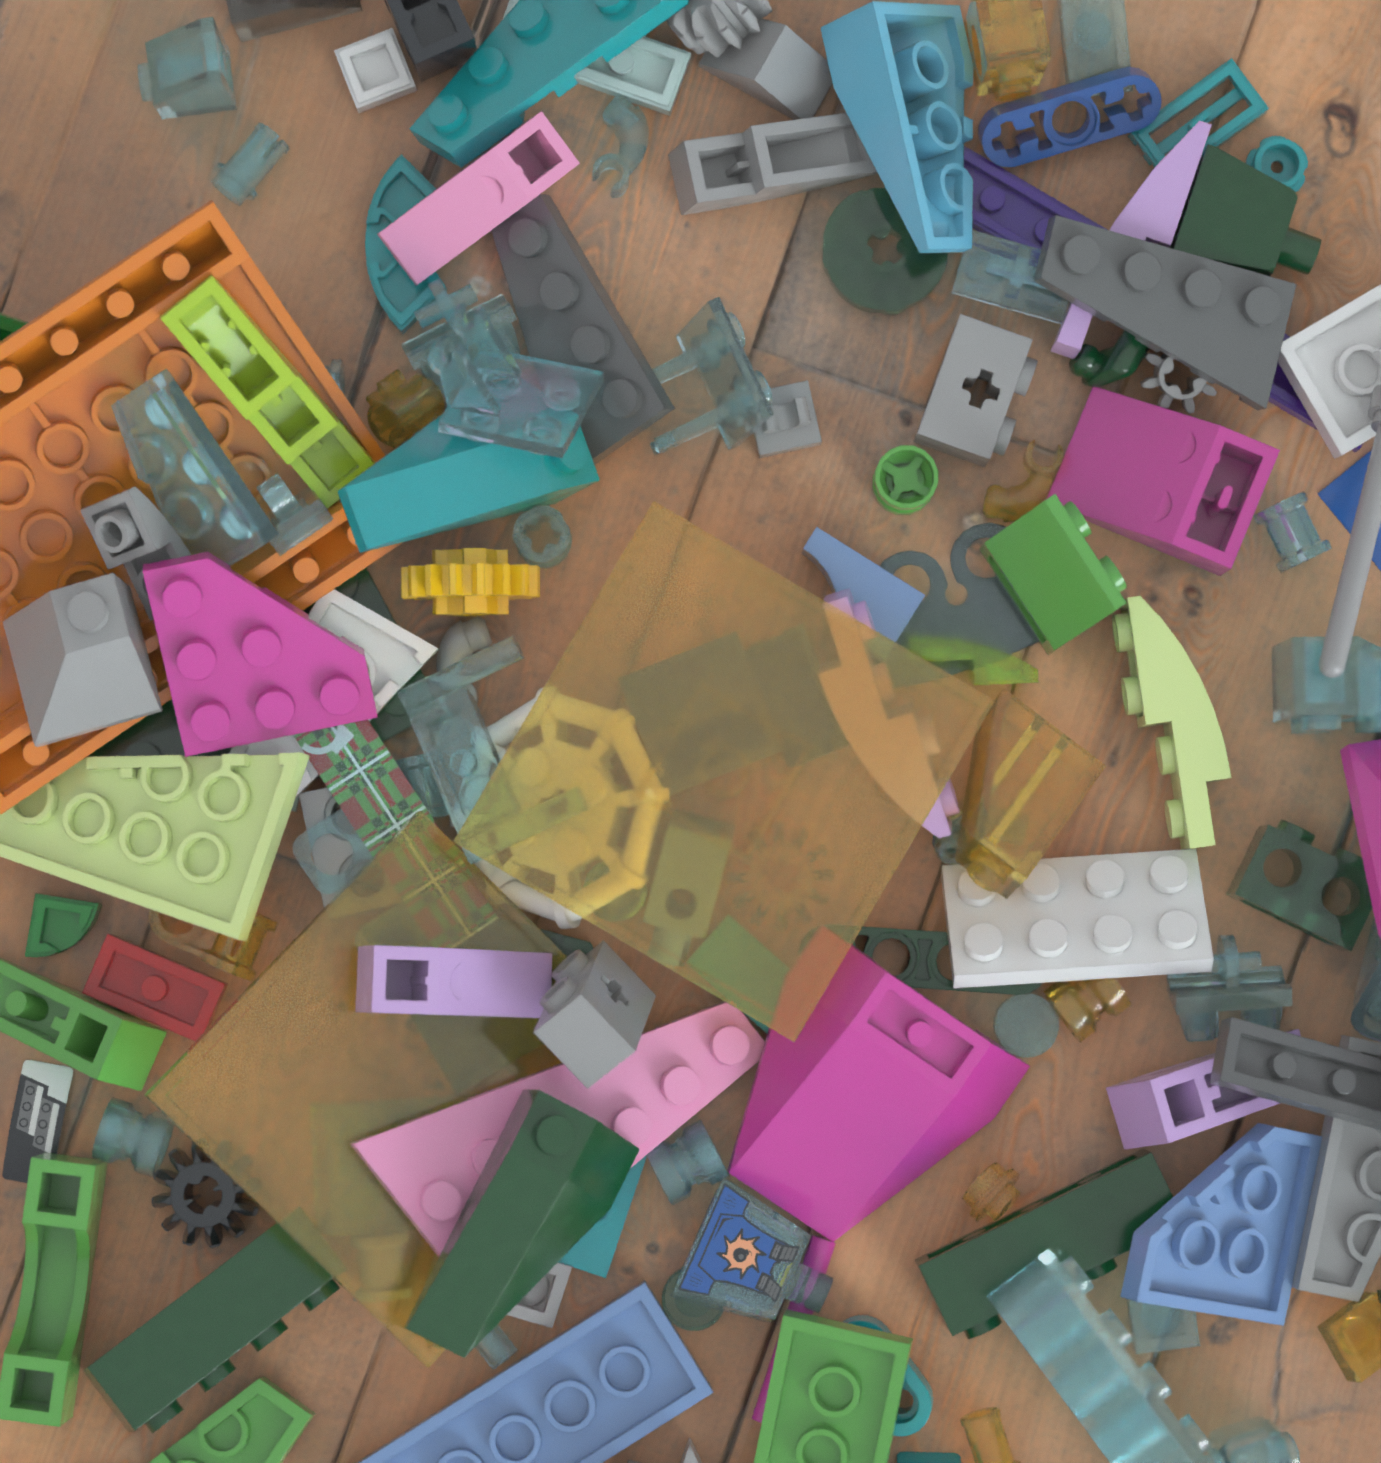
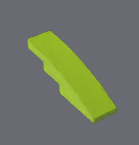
M212 274L160 316L164 324L246 421L248 419L284 462L293 467L327 509L340 499L337 492L339 489L376 463L290 361Z

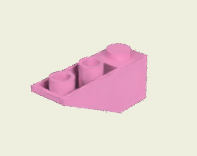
M541 111L510 132L377 235L416 286L580 164V162Z

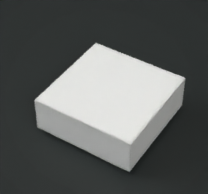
M393 28L334 50L358 113L417 91Z

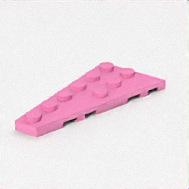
M726 1000L642 1033L636 1051L588 1089L563 1063L470 1097L463 1102L431 1114L420 1116L405 1122V1124L349 1144L439 1257L523 1089L541 1090L598 1120L635 1145L640 1150L631 1166L632 1168L760 1060L765 1041L733 1000Z

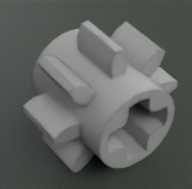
M1153 353L1145 355L1144 358L1149 363L1155 365L1154 376L1145 378L1140 384L1143 388L1151 389L1158 387L1163 392L1157 406L1168 408L1173 398L1181 400L1185 411L1191 414L1194 413L1195 409L1193 397L1197 396L1200 392L1210 396L1217 394V391L1212 386L1206 384V380L1197 375L1187 378L1188 389L1181 391L1178 385L1166 383L1164 374L1174 370V358L1165 353L1160 357Z

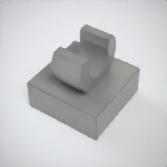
M808 380L746 394L759 459L821 445L822 440Z

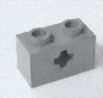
M960 314L914 442L982 467L987 465L992 452L1004 456L1016 424L1015 419L1006 416L1012 396L1016 393L1025 397L1038 360L1027 357L1033 339ZM977 378L988 382L986 393L995 398V400L986 399L980 408L969 405L971 393L962 389V386L972 388Z
M604 940L586 955L580 949L574 951L553 971L552 977L556 982L540 1000V1005L544 1009L533 1032L587 1089L636 1051L656 997L649 987Z

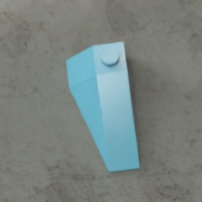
M872 1L820 27L834 90L919 253L965 252L972 249L973 179L964 168V143L973 139V120L964 116V90L973 86V62L960 5Z

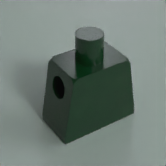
M1208 144L1201 155L1169 248L1271 277L1276 264L1308 275L1315 263L1322 240L1289 227L1298 199V195L1293 189L1223 150Z

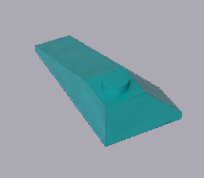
M521 382L472 392L451 406L449 410L424 426L414 436L394 451L385 455L337 492L359 553L553 505L598 482L600 479L579 421Z

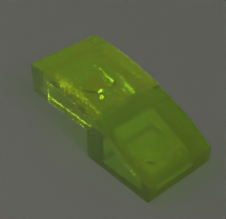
M904 633L905 659L908 662L969 660V681L974 685L1039 682L1037 668L1015 655L994 646L951 635Z

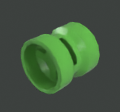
M900 445L890 449L880 458L872 477V491L876 501L886 511L895 515H911L922 510L931 500L938 485V469L934 459L925 450L914 445Z

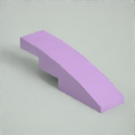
M1199 121L1156 165L1114 221L1110 231L1165 247L1171 246L1211 124ZM1070 302L1050 352L1075 359L1082 348L1092 315Z

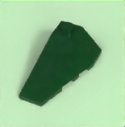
M523 1089L404 1328L465 1358L612 1207L640 1149L598 1120L543 1091Z

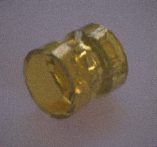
M1116 978L1054 982L1042 991L1050 1006L1079 1043L1096 1032L1097 1022L1102 1020L1101 1014L1103 1012L1106 1015L1118 1016L1132 1006L1129 997Z

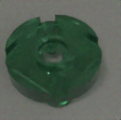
M872 188L866 191L863 189L849 195L835 208L829 217L823 234L822 267L828 276L831 286L847 303L869 313L895 316L908 308L920 304L939 284L948 261V253H919L886 188ZM891 234L899 240L895 250L902 257L895 264L891 261H885L882 265H878L871 260L874 251L867 245L868 241L872 237L883 241Z

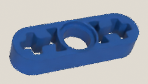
M1123 67L994 106L984 114L979 123V142L986 156L996 165L1002 167L1020 166L1147 127L1156 119L1160 112L1161 94L1157 85L1145 71L1136 67ZM1128 85H1134L1139 93H1146V96L1137 100L1138 110L1127 113L1122 104L1103 108L1109 119L1100 123L1099 110L1091 98L1092 95L1100 93V97L1105 105L1120 101L1124 98L1123 88ZM1068 101H1076L1086 107L1087 115L1084 124L1078 130L1071 133H1062L1053 127L1052 116L1059 105ZM1039 111L1041 127L1048 137L1045 140L1039 141L1034 129L1019 133L1015 136L1016 146L1011 149H1005L1001 141H992L993 138L1001 135L1000 125L1005 122L1011 121L1016 130L1035 126L1030 114Z

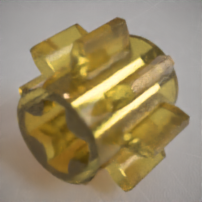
M399 369L394 370L376 383L377 390L366 397V401L371 405L367 412V420L371 431L382 443L392 448L397 447L405 440L407 441L424 426L441 416L445 406L443 395L432 380L422 376L420 373L406 380Z

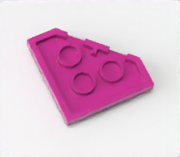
M210 552L143 564V576L185 757L378 718L364 649L344 636L338 637L314 622L307 613L265 587L262 589L231 569L229 564Z

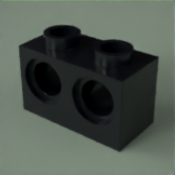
M384 0L421 82L467 62L477 50L475 38L457 0Z

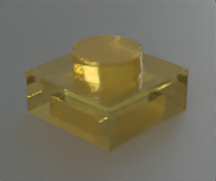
M1363 1292L1359 1302H1349L1317 1326L1346 1380L1356 1383H1362L1381 1368V1298L1378 1293Z

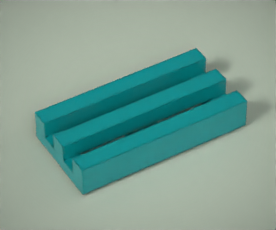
M1231 58L1163 107L1150 125L1129 133L1128 137L1134 146L1138 145L1143 151V158L1149 166L1153 165L1155 168L1165 155L1199 121L1209 124L1242 99L1249 105L1246 110L1207 137L1204 151L1208 144L1219 148L1263 116L1269 107ZM1227 79L1231 81L1235 87L1160 143L1156 144L1150 136Z

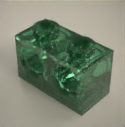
M1280 820L1277 828L1271 825L1259 826L1226 895L1339 951H1352L1373 908L1362 857L1341 848L1337 849L1334 856L1311 846L1316 837L1314 834L1285 820ZM1274 850L1286 853L1293 863V875L1289 882L1281 887L1270 883L1263 869L1266 857ZM1333 878L1343 881L1348 886L1351 894L1348 908L1339 915L1330 913L1322 903V890L1326 883Z

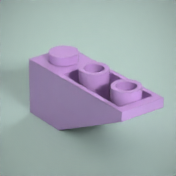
M380 945L358 946L356 1012L540 1018L544 1009L540 1005V1000L551 988L552 953Z

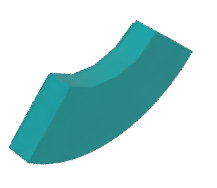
M401 154L389 167L373 195L366 220L365 252L368 275L373 290L391 322L404 335L447 292V288L436 272L415 286L377 235L436 190Z

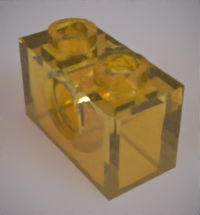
M971 0L964 20V26L973 62V76L977 96L993 94L995 101H1010L1030 95L1032 93L1031 87L1040 84L1052 56L1042 1Z

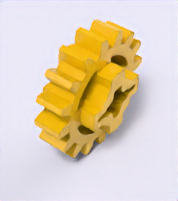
M487 548L432 550V564L401 567V598L432 600V615H509V600L540 598V567L529 564L509 565L508 550Z

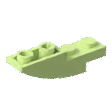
M1141 596L1127 597L1125 599L1127 603L1121 607V614L1112 615V629L1117 652L1127 651L1130 677L1121 678L1122 698L1126 715L1136 714L1138 728L1163 725L1165 736L1156 737L1155 746L1160 774H1170L1174 799L1165 801V818L1170 838H1180L1181 850L1214 846L1215 838L1207 782L1232 778L1225 742L1215 710L1197 670L1183 646L1163 619Z

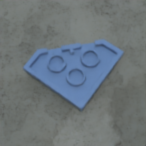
M1257 1123L1134 1231L1120 1297L1140 1303L1284 1326L1322 1136Z

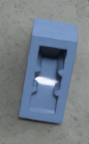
M816 527L803 547L802 554L811 560L822 572L832 593L850 588L854 603L866 601L877 638L867 640L872 658L882 663L925 595Z

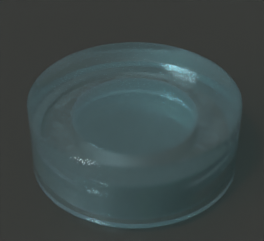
M1030 993L1012 995L998 1007L993 1020L995 1037L1002 1047L1016 1056L1028 1058L1043 1054L1053 1045L1059 1031V1020L1055 1009L1046 999Z

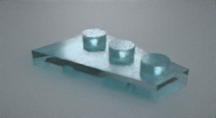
M167 368L111 405L138 479L150 485L159 511L178 533L191 555L210 552L231 566L279 534Z

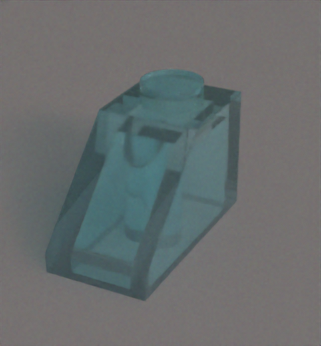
M213 17L200 18L145 42L148 63L138 64L141 96L144 102L153 101V106L162 119L237 110L229 47Z

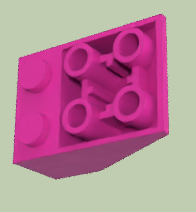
M1092 387L1046 499L1056 494L1062 505L1069 501L1073 502L1085 520L1221 576L1229 571L1234 564L1280 450L1221 425L1099 387Z

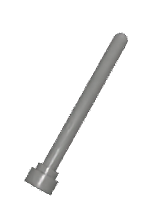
M1381 384L1374 387L1368 409V417L1372 420L1371 428L1376 432L1319 659V670L1328 678L1340 676L1345 669L1381 524Z

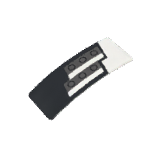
M34 1060L24 1061L6 1146L2 1173L4 1179L28 1183L31 1157L44 1152L57 1154L73 1076V1069L71 1067Z

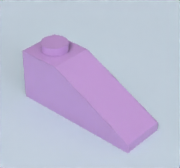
M1299 1029L1286 1031L1287 1033L1301 1036ZM1215 1053L1159 1069L1106 1088L1124 1150L1171 1143L1280 1103L1210 1084Z

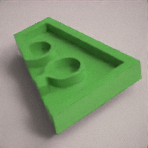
M263 1376L149 1463H282L316 1413Z

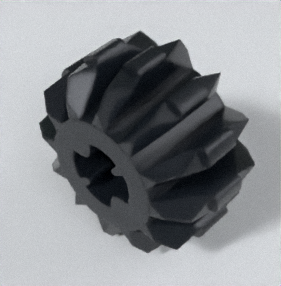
M205 1138L194 1139L191 1147L193 1161L180 1148H175L168 1154L170 1162L179 1173L168 1169H159L155 1172L154 1180L159 1184L170 1187L171 1192L154 1196L151 1199L152 1206L155 1208L173 1206L175 1213L165 1218L161 1226L165 1231H170L182 1221L187 1223L182 1241L185 1245L192 1246L195 1244L201 1229L204 1228L209 1247H219L223 1240L221 1224L229 1234L238 1238L246 1232V1228L235 1212L254 1217L260 1211V1205L255 1201L243 1198V1193L254 1192L262 1188V1179L253 1177L241 1180L239 1172L248 1168L253 1160L248 1154L237 1158L231 1165L226 1161L232 1143L228 1140H221L216 1146L212 1158H210ZM211 1177L218 1182L219 1185L213 1188V1190H222L221 1201H214L206 1208H203L196 1202L201 1197V1194L193 1195V1184H200Z

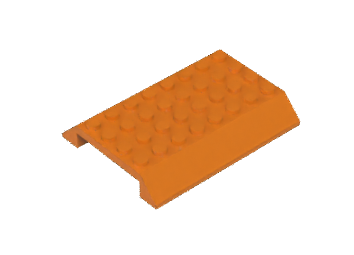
M212 200L0 342V814H3L146 717H140L41 747L34 746L3 625L4 620L49 591L114 573L131 587L161 706L172 699L154 620L150 621L124 564L108 570L82 516L81 509L136 486L165 516L191 555L210 552L229 564L231 569L262 589L263 587L269 589L302 611L403 543L359 553L341 500L339 499L327 509L293 467L284 462L249 419L246 421L160 319L164 312L212 274L290 361L371 458L377 462L385 456Z

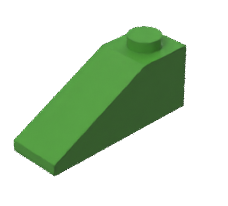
M0 958V1032L96 1080L142 1091L166 1036V1031L123 1010Z

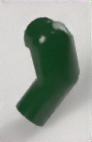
M1123 330L1114 346L1101 351L1093 345L1083 344L1075 359H1070L1069 367L1074 375L1082 377L1084 385L1101 387L1131 376L1137 370L1150 348L1136 341V336Z

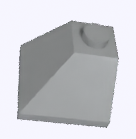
M114 573L49 591L3 621L34 746L41 747L163 711L131 587Z

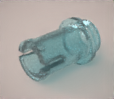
M258 122L253 132L227 163L218 162L214 168L217 174L211 180V183L234 204L241 206L246 199L254 200L258 196L254 189L284 154H287L290 147L284 140L277 142L276 140L279 135L263 123Z

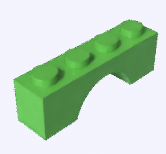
M46 1152L31 1157L22 1219L25 1231L23 1283L15 1324L3 1356L0 1378V1419L61 1427L73 1417L108 1165L107 1160Z

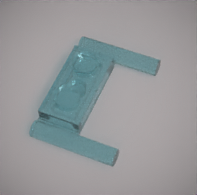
M510 636L398 690L400 702L408 713L419 744L456 832L460 837L463 852L470 864H475L589 810L587 801L581 789L577 786L520 813L522 809L476 700L466 687L524 659L521 647L514 636Z

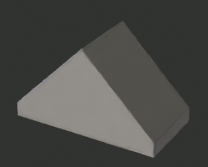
M762 18L758 20L761 32L749 33L744 37L741 50L733 45H729L718 58L707 51L699 62L698 67L793 120L814 117L833 84L828 61L787 25Z

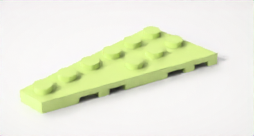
M279 753V755L222 754V756L187 757L183 755L85 757L15 806L0 814V857L228 937L247 941L310 756L304 753Z

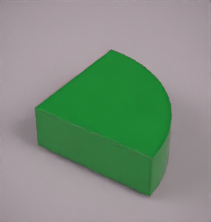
M35 893L25 957L53 956L77 945L93 928L102 904Z

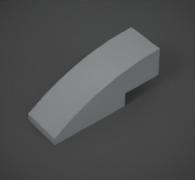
M847 113L753 125L743 133L686 140L668 154L681 215L781 198L853 181L878 173Z

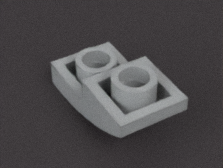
M135 486L89 505L80 511L108 570L124 564L148 617L152 621L154 619L143 576V564L188 556L191 553L165 516Z

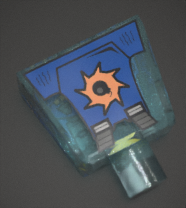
M723 1178L718 1184L670 1296L684 1302L771 1323L775 1320L784 1298L819 1313L834 1278L800 1263L811 1237L807 1232L733 1182Z

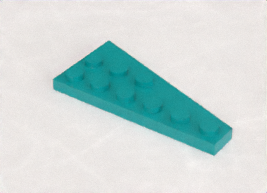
M519 0L409 130L420 144L462 168L524 123L525 111L552 91L558 97L562 96L578 84L574 75L600 56L606 62H609L688 5L689 0Z

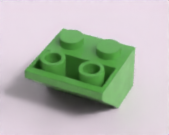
M1056 494L1044 500L987 540L979 549L1048 655L1127 603L1120 593L1127 588L1121 573L1108 556L1105 555L1098 560L1085 540V537L1091 534L1090 527L1073 502L1069 501L1062 505Z

